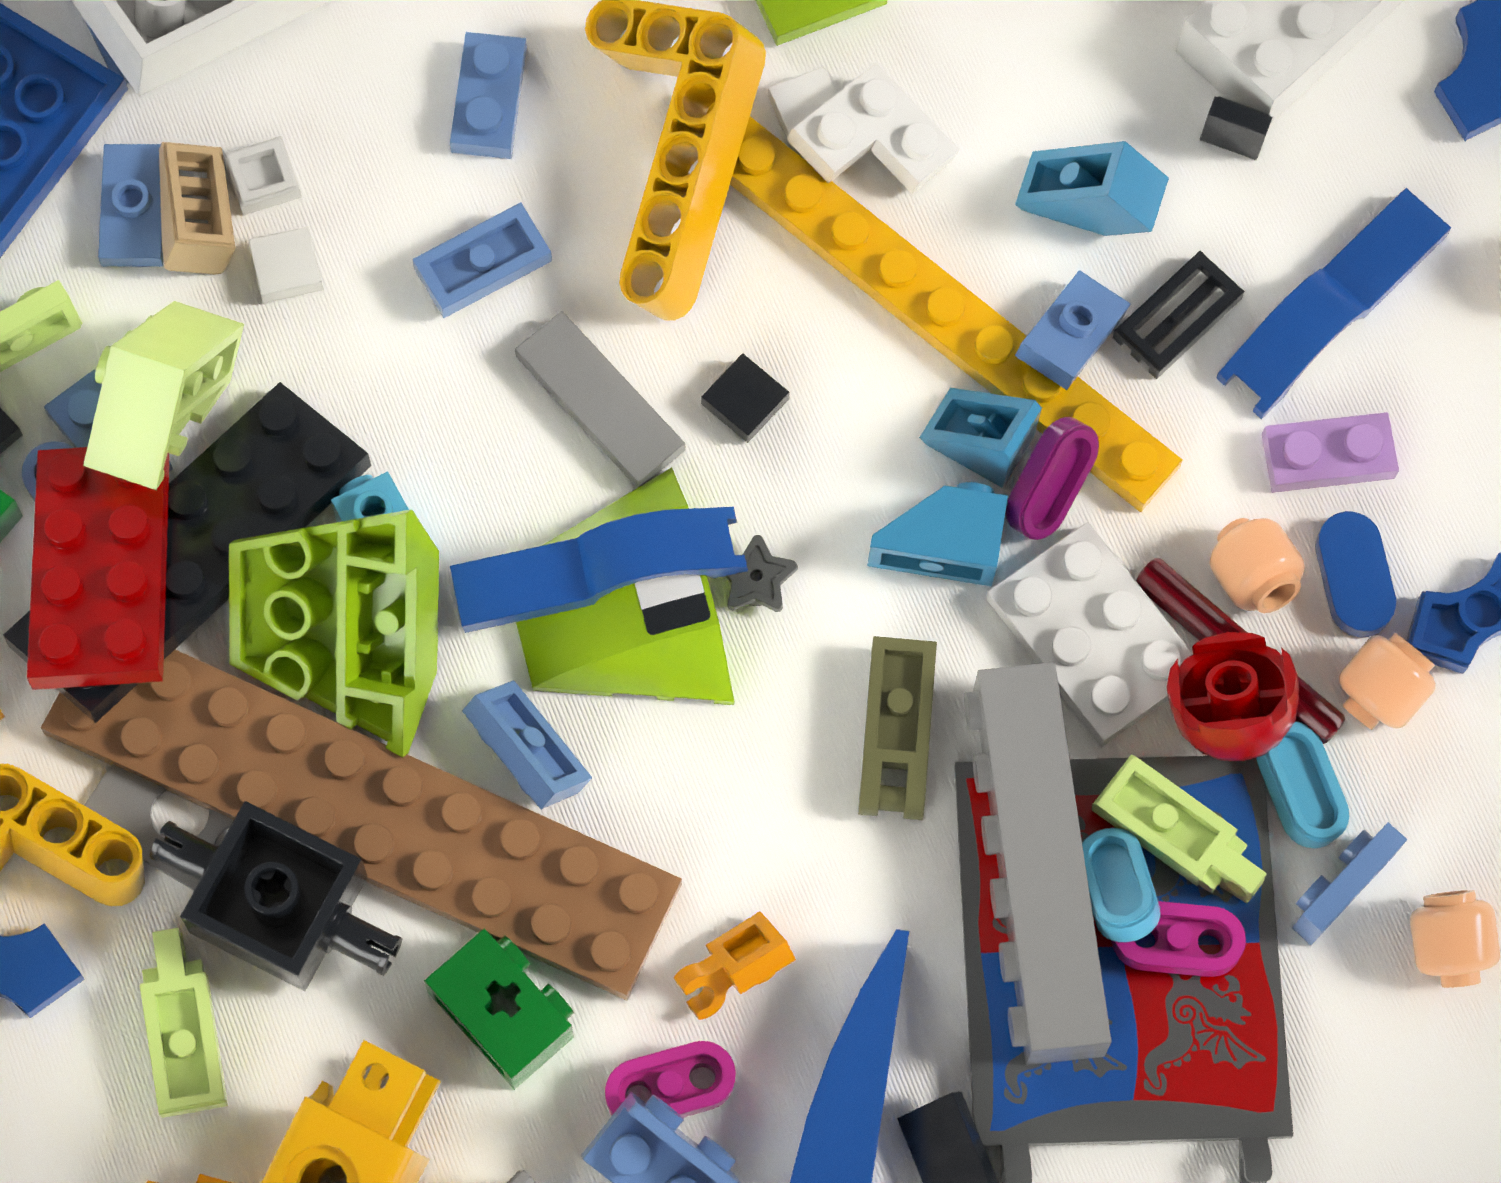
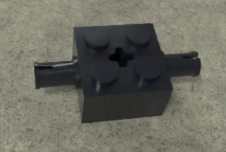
M244 801L218 847L178 827L171 821L166 822L159 831L161 835L165 836L164 842L155 838L150 850V859L157 862L160 861L199 881L180 915L190 934L306 992L326 953L329 954L333 949L376 970V973L382 976L390 969L392 962L388 960L390 956L396 958L403 938L398 935L394 936L352 914V905L368 876L361 858L247 801ZM283 886L288 899L284 903L275 902L271 907H267L262 897L266 891L271 894H277Z

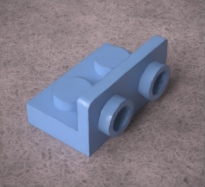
M631 1092L581 1154L582 1159L612 1183H740L735 1173L730 1170L736 1160L709 1137L704 1136L699 1144H697L680 1131L678 1127L684 1121L683 1117L654 1094L645 1103Z

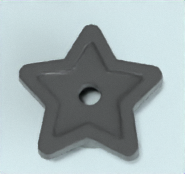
M754 535L742 554L745 555L748 571L725 576L731 583L727 607L733 611L746 605H763L774 612H780L783 609L781 585L798 570V565L794 560L772 556L761 535ZM753 571H759L762 574V579L754 581L751 579L750 574Z

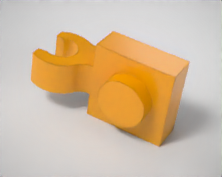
M759 911L706 944L705 946L711 956L698 963L683 967L673 978L686 996L704 986L698 995L686 1002L698 1020L711 1017L722 1007L726 993L731 986H734L741 995L755 985L762 984L771 979L776 972L794 962L796 958L786 939L765 915Z

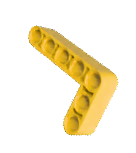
M601 0L590 10L586 18L585 33L588 41L595 48L625 68L677 77L619 280L621 291L627 300L665 321L677 320L685 316L692 309L698 296L764 69L766 51L764 44L757 36L731 16L724 13L641 0ZM678 37L677 42L672 46L674 40ZM732 43L730 50L723 56L726 48ZM715 102L712 110L706 115L710 105ZM698 160L695 169L689 174L691 166ZM681 219L678 228L671 234L675 223ZM663 278L661 287L654 293L657 283Z
M0 764V796L10 795L19 799V803L13 808L0 811V871L15 853L101 904L123 906L132 902L140 895L145 884L142 848L134 835L19 767L10 764ZM56 827H65L75 832L69 840L63 843H51L43 839V836L49 830ZM111 859H120L130 864V867L124 873L117 876H108L98 870L104 862Z

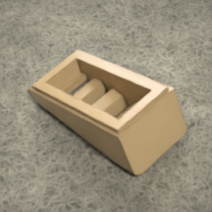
M162 142L159 148L164 267L168 271L221 274L225 271L235 250L222 147ZM179 170L206 172L207 178L179 176ZM182 194L207 196L208 199L185 198L182 197ZM185 219L207 220L208 224L185 222Z

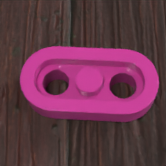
M1158 901L1161 913L1157 926L1151 932L1155 937L1154 946L1142 948L1134 941H1112L1113 949L1118 958L1131 968L1143 971L1216 977L1229 972L1235 967L1244 952L1246 936L1238 918L1223 908ZM1205 935L1216 938L1220 943V952L1213 955L1204 953L1198 945V939Z
M695 1041L631 1059L618 1065L609 1075L605 1087L606 1105L610 1114L613 1115L626 1099L628 1090L633 1086L640 1085L646 1087L650 1091L651 1096L654 1094L683 1118L706 1112L721 1106L732 1094L736 1078L735 1065L731 1056L723 1047L710 1041ZM703 1067L713 1072L715 1081L709 1088L698 1089L691 1084L690 1074L697 1068Z

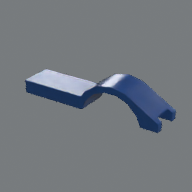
M1405 188L1324 268L1310 275L1286 296L1218 372L1216 379L1224 386L1235 376L1243 381L1261 398L1254 406L1253 412L1262 420L1285 397L1292 385L1316 357L1342 331L1361 317L1364 319L1448 236L1452 227L1409 189Z
M734 506L670 509L636 514L607 522L584 532L575 539L451 565L450 570L461 626L464 632L468 633L594 605L599 598L616 589L664 576L691 574L706 575L715 579L747 572L745 555L734 554L728 525L737 523Z

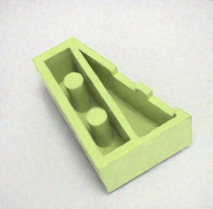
M173 301L155 315H150L144 323L134 330H129L116 343L106 346L99 358L95 372V381L102 384L83 466L156 490L164 479L165 471L163 469L167 453L180 456L187 446L188 438L181 436L180 433L188 421L191 420L202 424L230 383L244 324Z

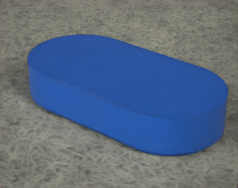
M1353 511L1337 513L1325 521L1315 542L1316 556L1329 611L1334 623L1343 632L1354 637H1370L1378 634L1388 625L1396 609V596L1381 534L1375 523L1361 513Z

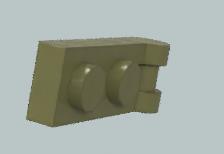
M873 636L858 815L877 817L878 810L903 812V819L923 821L936 663V641ZM882 768L907 770L906 786L881 785Z

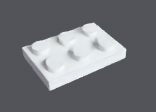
M1089 521L987 591V602L1036 664L1055 662L1061 697L1101 748L1169 700L1166 687L1171 666L1177 659L1180 666L1186 658L1193 655L1192 651Z

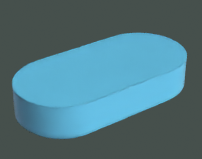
M1295 722L1278 746L1263 756L1256 757L1257 763L1287 835L1303 847L1312 849L1322 848L1332 843L1346 830L1349 822V808L1321 739L1307 725Z
M1106 828L1092 833L1082 842L1092 914L1097 929L1104 937L1112 941L1132 942L1139 940L1154 930L1161 914L1139 840L1131 832L1120 828Z

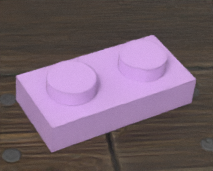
M1388 412L1268 425L1264 427L1261 434L1272 493L1395 479L1399 472Z

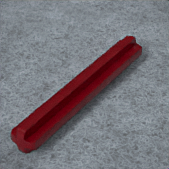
M1161 558L1151 560L1138 574L1136 582L1146 595L1199 641L1203 638L1226 632L1248 633ZM1297 675L1299 699L1295 722L1307 725L1325 744L1343 726L1345 716Z

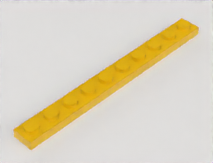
M715 102L710 105L706 115L712 110ZM751 116L749 117L730 185L991 394L1035 400L1042 407L1036 428L1040 433L1043 434L1049 425L1063 417H1073L1091 427L1098 436L1099 450L1090 473L1141 513L1179 470L1183 459L1081 378L1077 377L1068 390H1066L1017 358L1015 354L1027 335L832 181L827 183L805 159Z

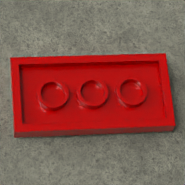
M87 447L38 450L27 680L32 690L163 681L169 453H167L163 469L165 471L164 479L158 488L154 490L83 466Z

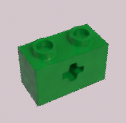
M484 928L428 976L424 983L432 999L515 1090L574 1038L572 1025L567 1020L574 1012L565 999L550 984H547L540 990L524 973V970L530 966V963L507 936L504 935L496 942ZM496 993H499L502 998L507 1000L516 994L517 1013L510 1017L505 1011L501 1010L492 1015L494 1008L491 998Z

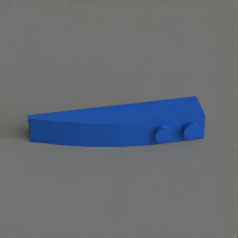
M896 929L861 987L831 1049L807 1114L790 1183H872L909 931Z

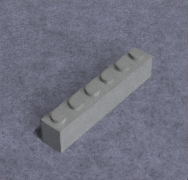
M1055 662L981 669L977 672L973 692L964 693V708L968 731L979 730L982 753L973 754V774L977 793L988 792L991 815L982 816L981 818L984 850L986 855L996 854L999 878L990 880L992 909L995 919L1005 918L1008 942L999 943L1001 974L1004 982L1014 981L1017 1006L1008 1008L1011 1043L1013 1047L1023 1046L1026 1065L1104 1057L1112 1042Z

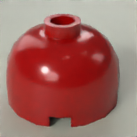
M1226 632L1210 636L1192 645L1193 655L1186 658L1180 666L1178 659L1174 662L1169 671L1166 687L1169 704L1180 734L1201 753L1221 761H1245L1260 757L1278 746L1295 723L1299 699L1296 669L1290 654L1282 647L1281 655L1276 649L1266 646L1265 637L1254 633Z

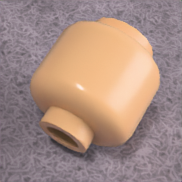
M1240 518L1232 521L1220 531L1217 536L1218 543L1212 550L1209 564L1214 576L1235 606L1246 611L1258 610L1261 613H1271L1284 607L1296 597L1301 588L1300 581L1305 565L1301 554L1277 522L1267 518L1250 521L1247 518Z
M1394 633L1389 640L1383 636H1372L1359 649L1339 675V683L1342 689L1350 696L1342 706L1371 730L1374 729L1379 721L1391 728H1403L1433 694L1435 681L1429 672L1435 664L1397 633Z
M1475 890L1450 891L1423 896L1424 906L1417 908L1410 915L1415 963L1418 970L1426 975L1440 976L1442 988L1480 984V971L1492 968L1500 960V947L1493 907L1486 901L1476 900Z

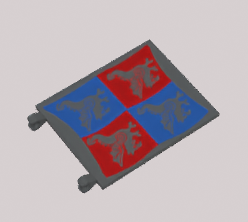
M1210 756L1137 757L1237 828L1236 836L1247 844L1242 856L1267 873L1261 887L1246 904L1220 887V885L1216 887L1213 893L1205 890L1200 885H1194L1141 846L1158 901L1220 907L1238 918L1245 931L1246 944L1244 952L1235 967L1229 972L1216 977L1143 971L1131 968L1118 958L1113 949L1112 941L1099 932L1093 917L1112 1043L1104 1057L1026 1065L1023 1046L1013 1047L1010 1038L1008 1008L1016 1007L1017 999L1014 981L1004 982L1000 968L999 943L1008 942L1005 918L995 919L991 903L990 880L999 878L996 854H985L982 839L981 818L982 816L991 815L988 792L977 793L973 774V762H955L973 1121L984 1148L1001 1147V1183H1032L1029 1146L1239 1140L1240 1183H1267L1271 1179L1272 1161L1268 1139H1292L1294 1135L1265 781L1259 769L1257 758L1245 761H1221ZM1128 758L1070 759L1082 842L1096 831L1115 828L1091 809L1094 801ZM1149 933L1147 936L1134 942L1139 947L1150 948L1155 945V937L1152 933ZM1205 935L1198 939V945L1204 953L1213 955L1220 952V943L1216 938Z

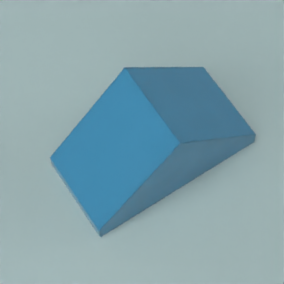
M950 387L919 438L927 446L1003 488L1034 438L1042 407L1035 400Z

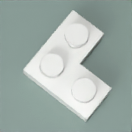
M877 62L793 127L786 139L827 183H830L868 151H871L911 194L950 164L960 151L949 137Z

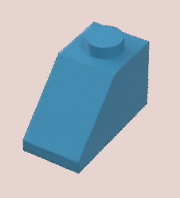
M1126 141L1032 151L1015 205L1022 211L1103 236L1152 232L1169 177Z
M976 482L959 483L957 487L943 486L872 535L867 566L992 587L998 564L1008 495L995 494L992 487Z

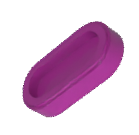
M1063 417L1053 422L1043 432L1007 500L1006 519L1014 530L1029 539L1039 540L1051 535L1062 524L1098 455L1099 440L1096 432L1091 427L1073 417Z

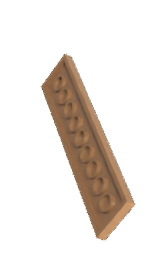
M174 650L164 659L162 682L138 683L97 723L92 721L59 692L40 727L46 736L105 763L114 764L166 788L167 791L208 810L212 809L233 820L244 801H247L361 858L368 875L366 882L479 933L485 928L496 941H499L505 935L522 953L626 1001L682 886V878L408 754L401 757L386 749V744L355 730H350L335 721L178 650Z

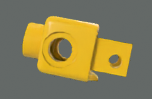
M363 1040L335 1096L333 1086L322 1081L311 1096L304 1097L261 1183H320L327 1171L341 1166L345 1172L347 1183H418L430 1159L408 1148V1145L441 1081L426 1074L425 1070ZM369 1067H371L370 1071L368 1072L364 1080L365 1072L368 1070ZM389 1075L387 1084L381 1088L382 1081Z

